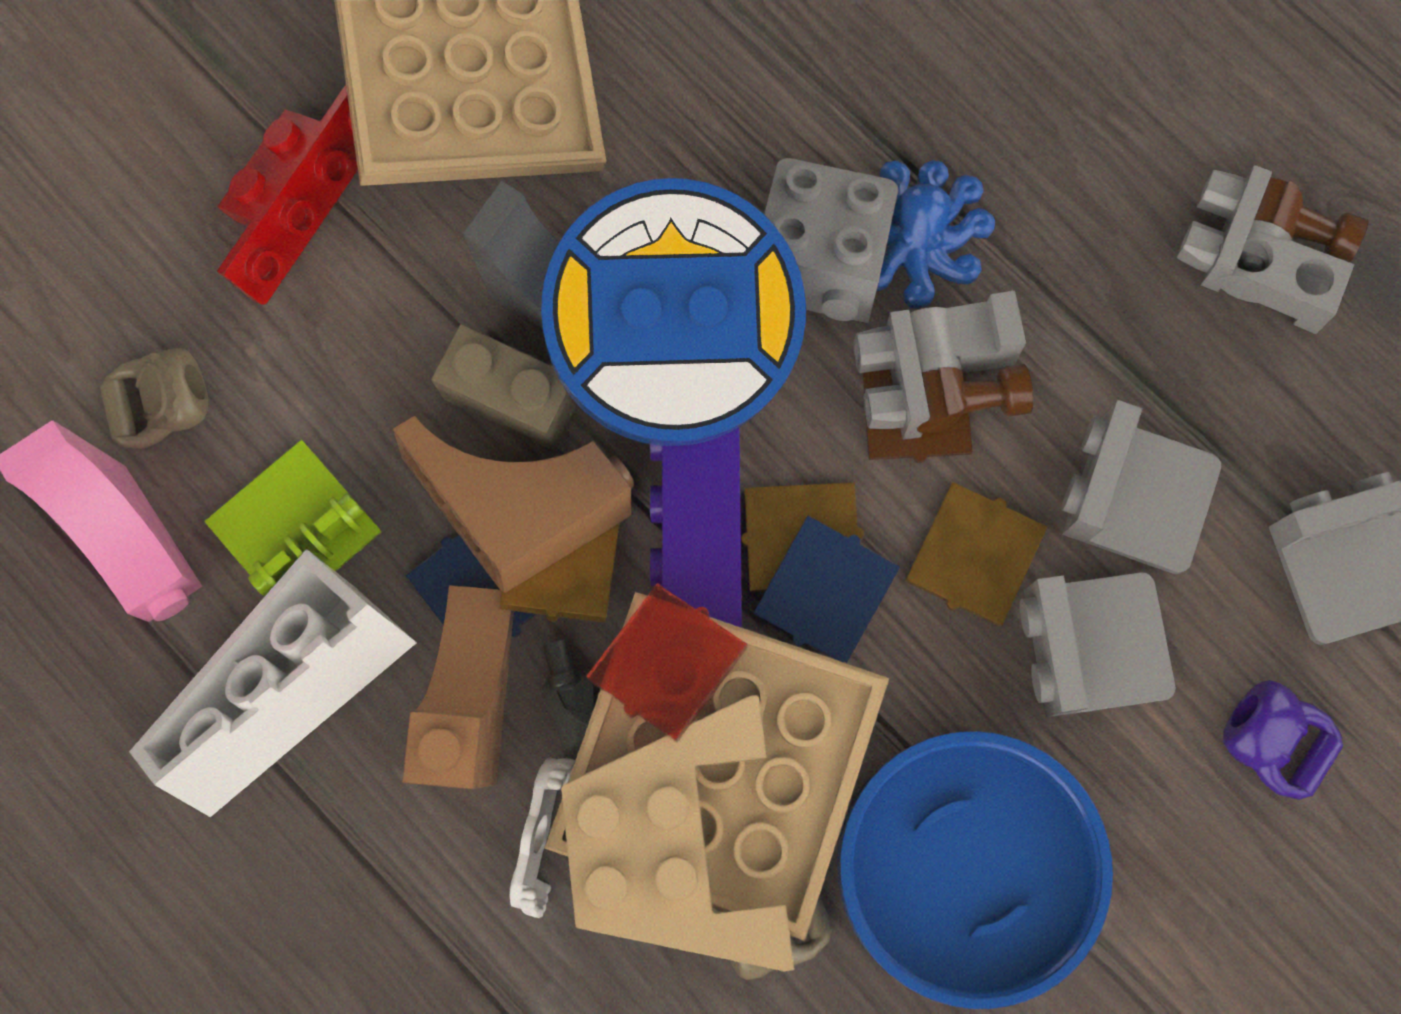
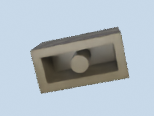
M461 324L431 379L445 401L553 451L577 406V403L561 384L553 366Z

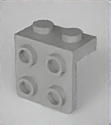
M785 158L778 162L764 215L776 226L795 257L804 285L806 310L823 313L838 321L855 320L869 323L898 194V186L894 181L791 158Z
M1117 400L1103 417L1094 415L1087 428L1081 451L1089 455L1082 476L1073 475L1064 496L1061 510L1068 512L1069 515L1062 535L1172 574H1180L1186 571L1192 563L1221 471V461L1212 453L1137 428L1143 408Z
M1390 472L1378 474L1353 483L1351 488L1354 494L1332 500L1329 490L1294 500L1289 503L1293 513L1269 526L1308 636L1318 645H1325L1401 622V480L1394 482Z
M1141 572L1065 583L1064 575L1037 579L1024 590L1025 598L1020 599L1021 623L1025 636L1027 638L1032 637L1037 663L1032 664L1031 667L1032 684L1038 703H1044L1047 718L1160 702L1170 699L1174 695L1176 687L1155 581L1149 574Z

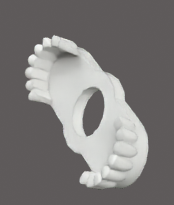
M548 757L541 765L535 779L530 811L522 833L518 862L510 885V903L512 907L522 909V912L526 915L536 918L543 917V913L546 911V903L548 902L547 894L551 891V886L548 883L537 879L538 870L550 830L557 790H560L562 785L568 783L576 761L573 759H554Z

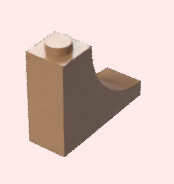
M416 416L393 428L403 461L501 592L502 590L504 593L508 592L632 515L631 489L634 487V482L629 471L618 457L613 455L607 458L594 441L579 449L550 459L532 462H503L479 458L448 445L424 427Z
M449 585L444 626L433 675L421 704L416 710L410 712L402 783L467 789L497 785L514 611L500 609L501 591L499 589Z

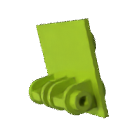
M302 439L204 521L250 575L248 580L264 597L306 549L336 572L382 533L380 528Z

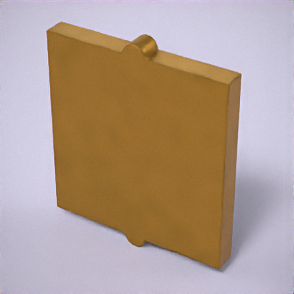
M855 482L745 488L747 533L741 536V543L743 546L748 547L750 592H764L807 516L814 518L846 537L857 535L860 541L864 537V530L857 526Z
M952 482L905 582L947 601L946 606L949 610L953 611L959 607L1001 627L1048 526L1007 508L1006 501L1003 498H997L995 501H992Z
M620 523L508 592L504 593L502 590L500 609L546 615V618L551 622L557 621L559 617L606 623Z

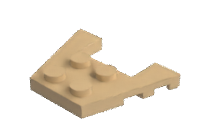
M759 695L748 696L561 786L576 928L780 971L794 970L785 904L717 913L712 911L695 769L700 766L764 759L767 757Z

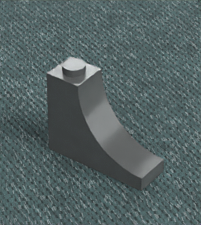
M501 181L466 228L463 236L490 298L543 332L541 305L544 279L550 260L559 242L533 213L524 194Z

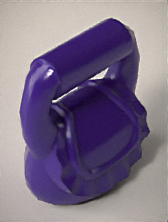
M1271 680L1260 682L1247 692L1233 710L1223 732V744L1237 761L1253 768L1261 781L1277 795L1297 800L1310 796L1313 797L1343 748L1342 735L1328 714L1313 704L1299 700L1286 686ZM1308 725L1319 728L1318 736L1290 781L1287 782L1280 770L1290 762V756L1301 738L1307 735Z

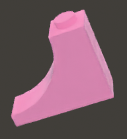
M53 420L0 454V471L6 481L33 499L68 534L102 576L127 614L147 622L153 619L155 621L166 620L182 611L190 602L188 596L203 587L129 470L119 461Z

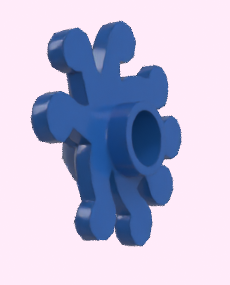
M934 160L926 162L919 169L918 184L908 188L910 171L906 165L898 161L886 162L880 168L879 177L894 181L898 186V194L886 245L888 248L884 255L877 291L886 289L892 282L896 271L904 266L911 281L903 292L904 302L910 308L922 309L929 306L935 296L934 285L928 271L957 284L967 285L976 281L982 271L980 259L967 254L959 256L953 261L947 254L963 247L972 237L978 239L988 238L994 231L995 219L988 211L977 208L969 211L958 225L950 226L964 204H973L980 200L984 192L983 184L976 177L963 175L956 178L948 195L941 188L949 177L948 168L943 162Z

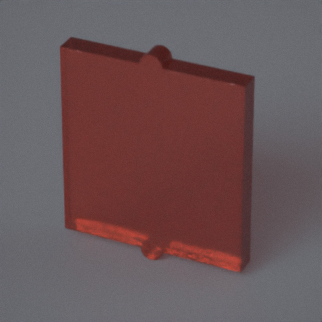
M657 583L586 677L594 685L623 704L624 712L628 717L640 716L678 743L748 646L747 643L711 620L707 608L698 607L695 609Z

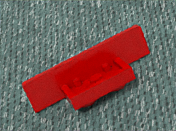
M346 85L321 121L285 109L279 119L275 120L267 128L263 136V142L247 165L232 178L228 192L217 206L232 220L246 225L247 228L216 272L254 302L261 305L268 303L358 171Z

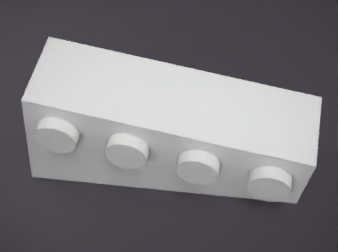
M306 549L129 752L155 786L211 817L417 642L356 587Z

